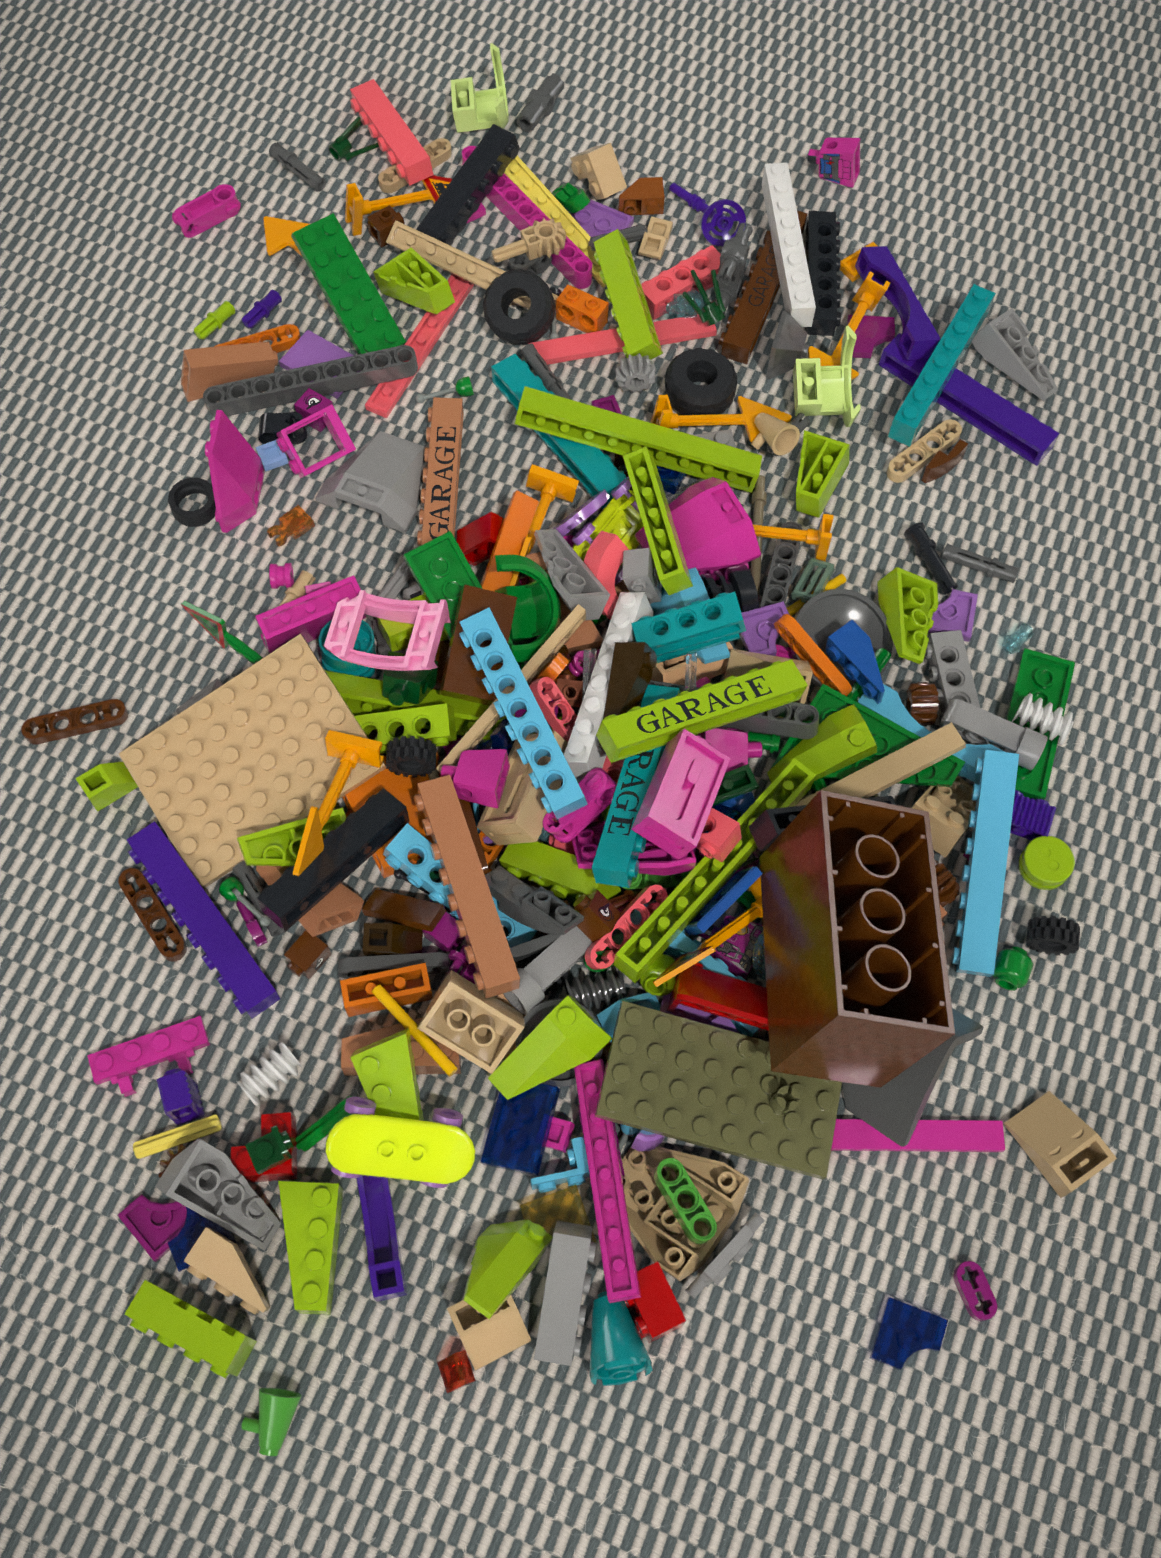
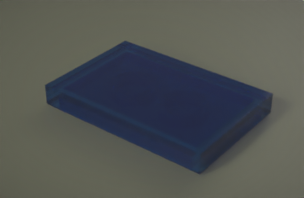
M539 1084L509 1100L499 1092L480 1163L486 1166L538 1176L560 1093L558 1086Z

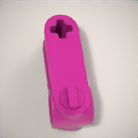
M222 184L178 207L172 214V220L182 228V233L185 237L192 238L237 215L241 208V203L237 199L234 188L231 185Z
M595 768L591 770L578 783L588 805L559 819L556 818L554 812L547 813L544 816V829L553 834L559 842L567 843L573 840L603 810L611 805L617 784L604 769Z

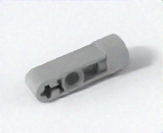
M960 699L950 700L940 722L941 728L952 722L962 739L976 745L992 744L1004 752L1019 754L1018 765L1030 771L1037 764L1048 739L1047 736L1019 726Z
M577 926L565 935H561L524 969L517 968L520 976L519 989L503 993L504 997L517 1011L523 1015L528 1014L530 1010L545 998L544 992L584 957L585 951L593 942Z

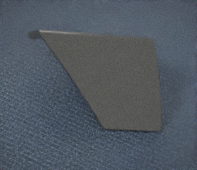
M952 1008L955 1035L881 1088L842 1082L846 1109L901 1147L909 1143L929 1096L955 1047L982 1034L984 1027Z

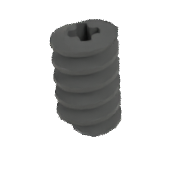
M619 969L617 970L616 977L611 970H608L605 979H603L599 972L595 973L594 982L589 975H584L583 984H581L578 977H573L572 986L564 979L566 995L573 996L578 1003L585 1006L588 1010L591 1002L599 1010L602 1000L610 1007L613 998L619 1001L626 996L623 973Z

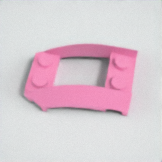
M360 590L359 595L350 600L346 597L337 603L324 647L341 660L376 669L409 671L438 668L434 662L444 624L450 623L447 601L444 599L440 600V603H427L426 600H396L366 593L365 590ZM366 614L384 620L414 624L406 655L385 656L354 650L363 615Z

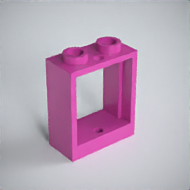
M333 405L276 433L278 436L276 442L283 453H287L291 460L288 463L292 472L295 475L298 474L300 478L356 450ZM323 418L340 451L305 469L288 435Z

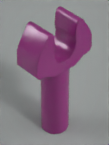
M238 901L236 906L257 947L267 943L268 941L254 914Z

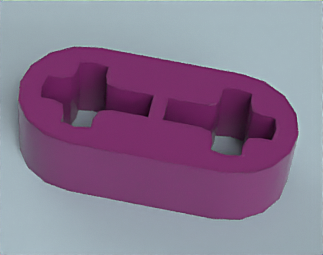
M966 1261L958 1265L954 1270L953 1278L967 1312L977 1321L991 1319L995 1316L998 1306L982 1268L972 1261ZM964 1268L968 1272L973 1271L976 1277L972 1279L975 1287L974 1290L969 1280L963 1281L961 1275L965 1274ZM975 1293L978 1294L981 1302L987 1301L989 1307L985 1309L986 1315L983 1311L975 1309V1305L979 1303Z

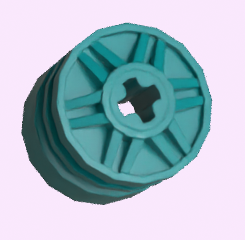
M332 620L329 621L322 628L319 635V646L324 670L371 678L376 668L341 660L324 647ZM362 620L353 649L376 654L374 632L369 624Z

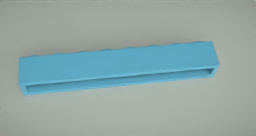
M985 749L982 757H977L975 773L979 774V782L973 785L972 800L976 801L975 811H970L968 827H973L972 838H967L965 854L970 855L969 865H964L962 872V881L966 882V890L960 893L959 909H963L962 920H957L955 936L960 937L959 948L954 947L952 964L956 965V972L985 977L994 975L1019 754Z

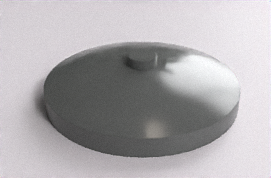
M832 589L819 593L807 601L794 618L828 658L829 656L825 649L828 637L851 620L870 637L874 654L880 648H884L892 654L893 640L886 624V616L875 602L856 591ZM791 649L793 658L796 660H801L797 656V654ZM830 659L852 687L856 681L849 679L844 672V668L837 661L834 662ZM890 659L888 660V662L886 663V665L884 666V668H883L882 671L880 672V675H882V673H883L884 670L886 669V667H887V665H888ZM812 674L811 682L821 688V682Z

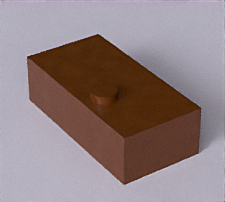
M469 585L463 586L458 600L439 692L440 695L488 706L496 700L495 693L489 694L482 681L486 677L483 669L477 671L470 657L475 654L472 646L466 648L459 633L464 631L460 621L490 608L508 643L517 597ZM483 641L480 647H487L492 641ZM503 663L494 664L491 670H499Z

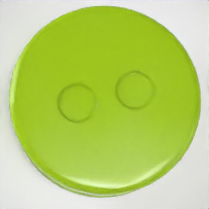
M1040 836L1028 843L1019 858V870L1024 880L1031 886L1041 890H1053L1060 887L1072 874L1075 866V858L1070 847L1064 841L1053 836Z

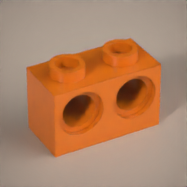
M567 284L556 300V319L585 333L602 331L608 322L609 302Z

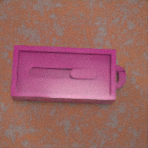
M684 728L667 743L631 830L678 860L684 857L698 845L731 758L715 749L705 739L695 736Z

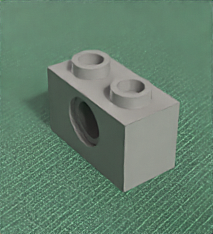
M642 548L624 551L622 578L629 592H645L650 604L661 602L662 584L659 580L650 549Z

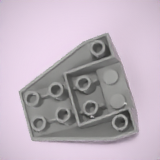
M380 431L325 480L315 499L317 502L337 509L344 500L381 513L383 525L406 533L417 512L425 446Z

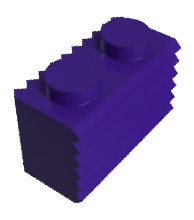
M1015 790L1010 833L1031 841L1040 836L1048 837L1056 807L1050 806L1043 799L1034 800L1024 797L1020 791Z
M179 1068L165 1072L163 1077L157 1079L164 1112L175 1124L181 1125L204 1117L205 1112L203 1111L204 1107L201 1105L203 1102L200 1100L201 1096L199 1095L200 1091L197 1089L198 1085L187 1072Z

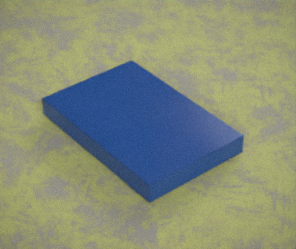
M756 866L739 870L684 929L689 936L703 934L763 873Z

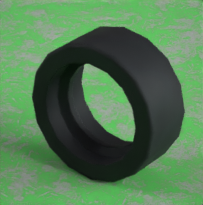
M189 477L173 485L168 495V503L174 518L180 524L188 527H199L214 519L216 506L213 487L207 480ZM201 493L208 497L206 504L198 510L185 511L179 507L181 500L188 495Z

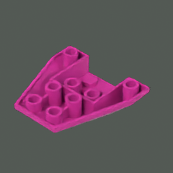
M217 410L215 420L210 422L211 437L210 441H207L205 444V456L208 457L216 506L215 520L219 522L222 532L228 533L257 513L265 471L258 454L222 410Z
M711 477L690 486L669 504L688 569L696 567L697 571L728 568L745 564L761 557L752 521L727 481ZM642 527L635 534V538L641 548L650 549L644 527Z
M606 820L584 828L572 840L578 868L592 869ZM647 839L644 853H639L638 857L639 874L668 876L692 871L696 865V857L693 850L678 860Z

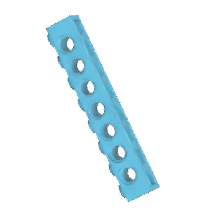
M490 608L460 621L464 631L459 633L466 648L472 646L475 654L470 657L477 671L483 669L486 677L482 681L488 693L494 692L498 699L493 704L500 718L506 715L510 723L505 728L511 740L518 739L521 748L517 749V752L523 764L529 763L533 770L528 775L535 789L541 787L545 794L540 799L547 813L554 812L556 818L559 819L588 805ZM483 641H492L489 646L480 647ZM503 663L499 670H491L494 664ZM507 686L515 687L509 694L502 693ZM517 710H527L524 716L514 717ZM535 732L539 734L534 741L525 740L530 733ZM541 757H551L548 764L543 766L537 764ZM553 781H563V784L559 789H549V786Z

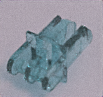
M696 290L688 291V295L703 310L702 307L706 304L700 292ZM683 293L674 294V301L669 302L666 306L667 314L673 315L676 313L677 318L697 317V312L687 302Z

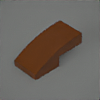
M960 439L948 455L939 450L926 466L921 481L928 483L951 471L963 459L968 443Z

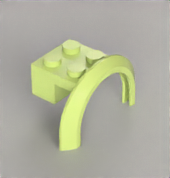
M490 43V51L497 88L475 91L472 77L450 80L452 111L457 133L491 128L493 124L504 129L509 122L500 50L493 43Z
M849 326L845 327L843 334L840 366H821L820 358L795 360L793 368L795 416L799 413L805 414L804 416L842 415L845 427H850L859 415L861 407L858 404L854 409L851 391L852 356L857 337Z

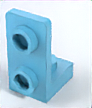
M583 1137L571 1139L572 1148L567 1149L570 1167L576 1166V1169L530 1179L532 1190L538 1189L539 1193L555 1190L558 1184L568 1182V1186H577L586 1182L585 1178H590Z

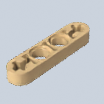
M438 138L423 147L430 157L432 169L451 158V143L447 139ZM395 164L382 171L378 176L379 188L384 193H393L408 184L405 178L401 179L399 177Z
M952 419L943 421L889 462L886 472L889 480L896 483L907 480L927 465L939 450L944 452L959 440L962 432L960 423ZM935 441L939 447L931 448L927 445V442ZM918 454L922 457V460L914 461L909 455Z

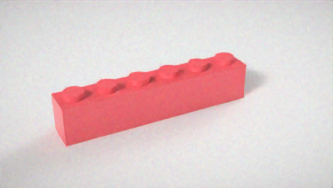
M372 79L350 89L353 98L350 100L354 112H359L363 125H368L372 138H377L378 145L382 152L386 151L390 164L396 165L399 177L401 179L405 178L410 186L434 175L429 155L376 81Z

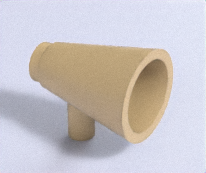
M760 413L756 416L754 423L760 433L751 445L759 450L766 441L776 455H785L794 449L800 437L799 429L796 426L769 414Z

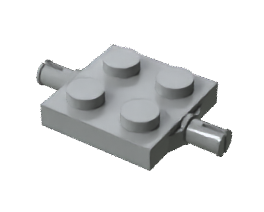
M755 1212L744 1225H741V1230L703 1273L697 1274V1278L685 1289L689 1296L695 1299L712 1282L718 1286L733 1268L729 1263L733 1259L738 1263L750 1250L753 1244L749 1240L753 1237L758 1227L765 1222L758 1213Z

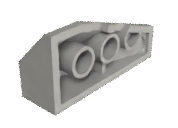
M1011 308L983 327L975 335L972 343L976 351L984 359L1045 401L1056 393L1058 388L1047 366L1039 362L1037 358L1039 350L1036 345L1031 346L1027 335L1030 334L1029 330L1013 308Z
M536 530L534 535L551 581L564 604L571 612L579 604L586 610V620L599 619L610 597V593L558 530Z
M199 1138L172 1159L155 1186L166 1196L264 1251L281 1225V1222L256 1194L244 1176L239 1173L227 1155Z

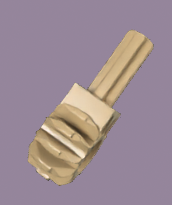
M543 217L541 222L534 220L533 226L520 230L521 240L492 250V257L497 263L526 253L529 260L541 258L543 255H547L550 259L551 254L559 255L560 250L564 249L565 229H563L561 222L555 223L553 218L546 221Z

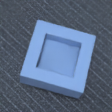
M276 440L256 447L265 472L288 464L285 452L283 453L280 450Z

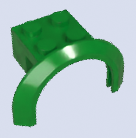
M495 555L497 572H521L535 580L527 585L506 586L495 591L517 597L509 636L512 642L536 639L530 644L509 646L517 662H526L535 655L560 626L561 608L558 593L549 575L533 560L520 555Z

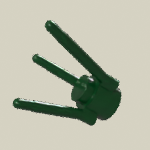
M360 116L328 146L331 155L337 161L344 158L348 162L355 156L379 147L377 142L350 152L352 146L348 138L361 126Z
M691 270L694 282L706 304L702 307L703 311L687 292H683V296L700 316L702 323L707 322L708 326L713 325L725 318L723 312L726 311L719 283L716 279V271L711 270L717 304L715 300L710 302L695 270Z

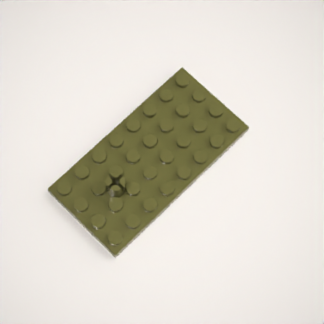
M622 1001L618 1011L594 1117L823 1180L827 1178L842 1082L772 1072L768 1041Z

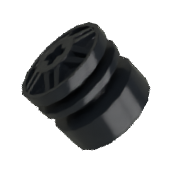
M745 564L726 568L724 576L718 570L713 571L712 575L709 573L701 574L700 577L705 585L709 599L715 598L721 593L735 592L741 613L759 608L756 585L749 568Z

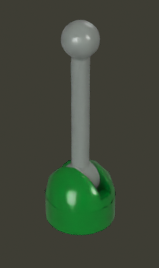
M467 376L459 379L454 388L426 395L418 394L416 401L423 403L426 399L454 392L463 397L472 396L474 393L470 377Z
M230 877L220 885L219 893L230 902L239 900L259 919L260 925L266 927L270 924L271 919L267 915H262L243 897L244 886L237 878Z

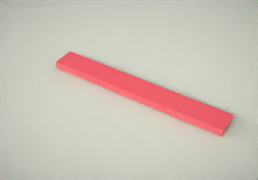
M451 274L448 283L455 303L438 314L427 311L405 343V345L411 346L415 351L418 370L474 284ZM415 375L379 383L365 404L366 410L388 418Z
M698 314L653 322L660 345L716 336L717 333L715 324L708 326L707 322L702 323ZM617 328L532 342L547 365L623 352L622 347L625 346L624 341L618 335Z

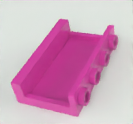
M350 576L256 615V621L262 631L261 639L268 654L299 634L304 637L307 643L318 639L322 628L333 619L337 603L346 597L351 600L359 595L361 589L355 576Z

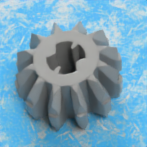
M640 353L636 356L629 354L628 358H621L620 363L616 364V382L618 386L622 387L623 391L630 390L632 394L635 391L642 393L644 388L650 389L651 384L655 383V364L649 359L648 355L642 357Z

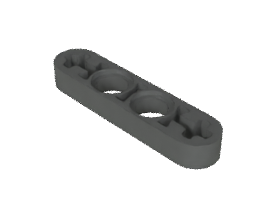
M441 952L348 957L339 960V976L349 979L426 963L428 974H440L449 971L448 954Z

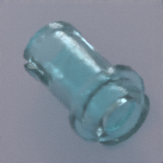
M1023 623L1011 635L1005 636L1002 643L1003 649L1009 654L1020 652L1022 645L1034 636L1032 627Z

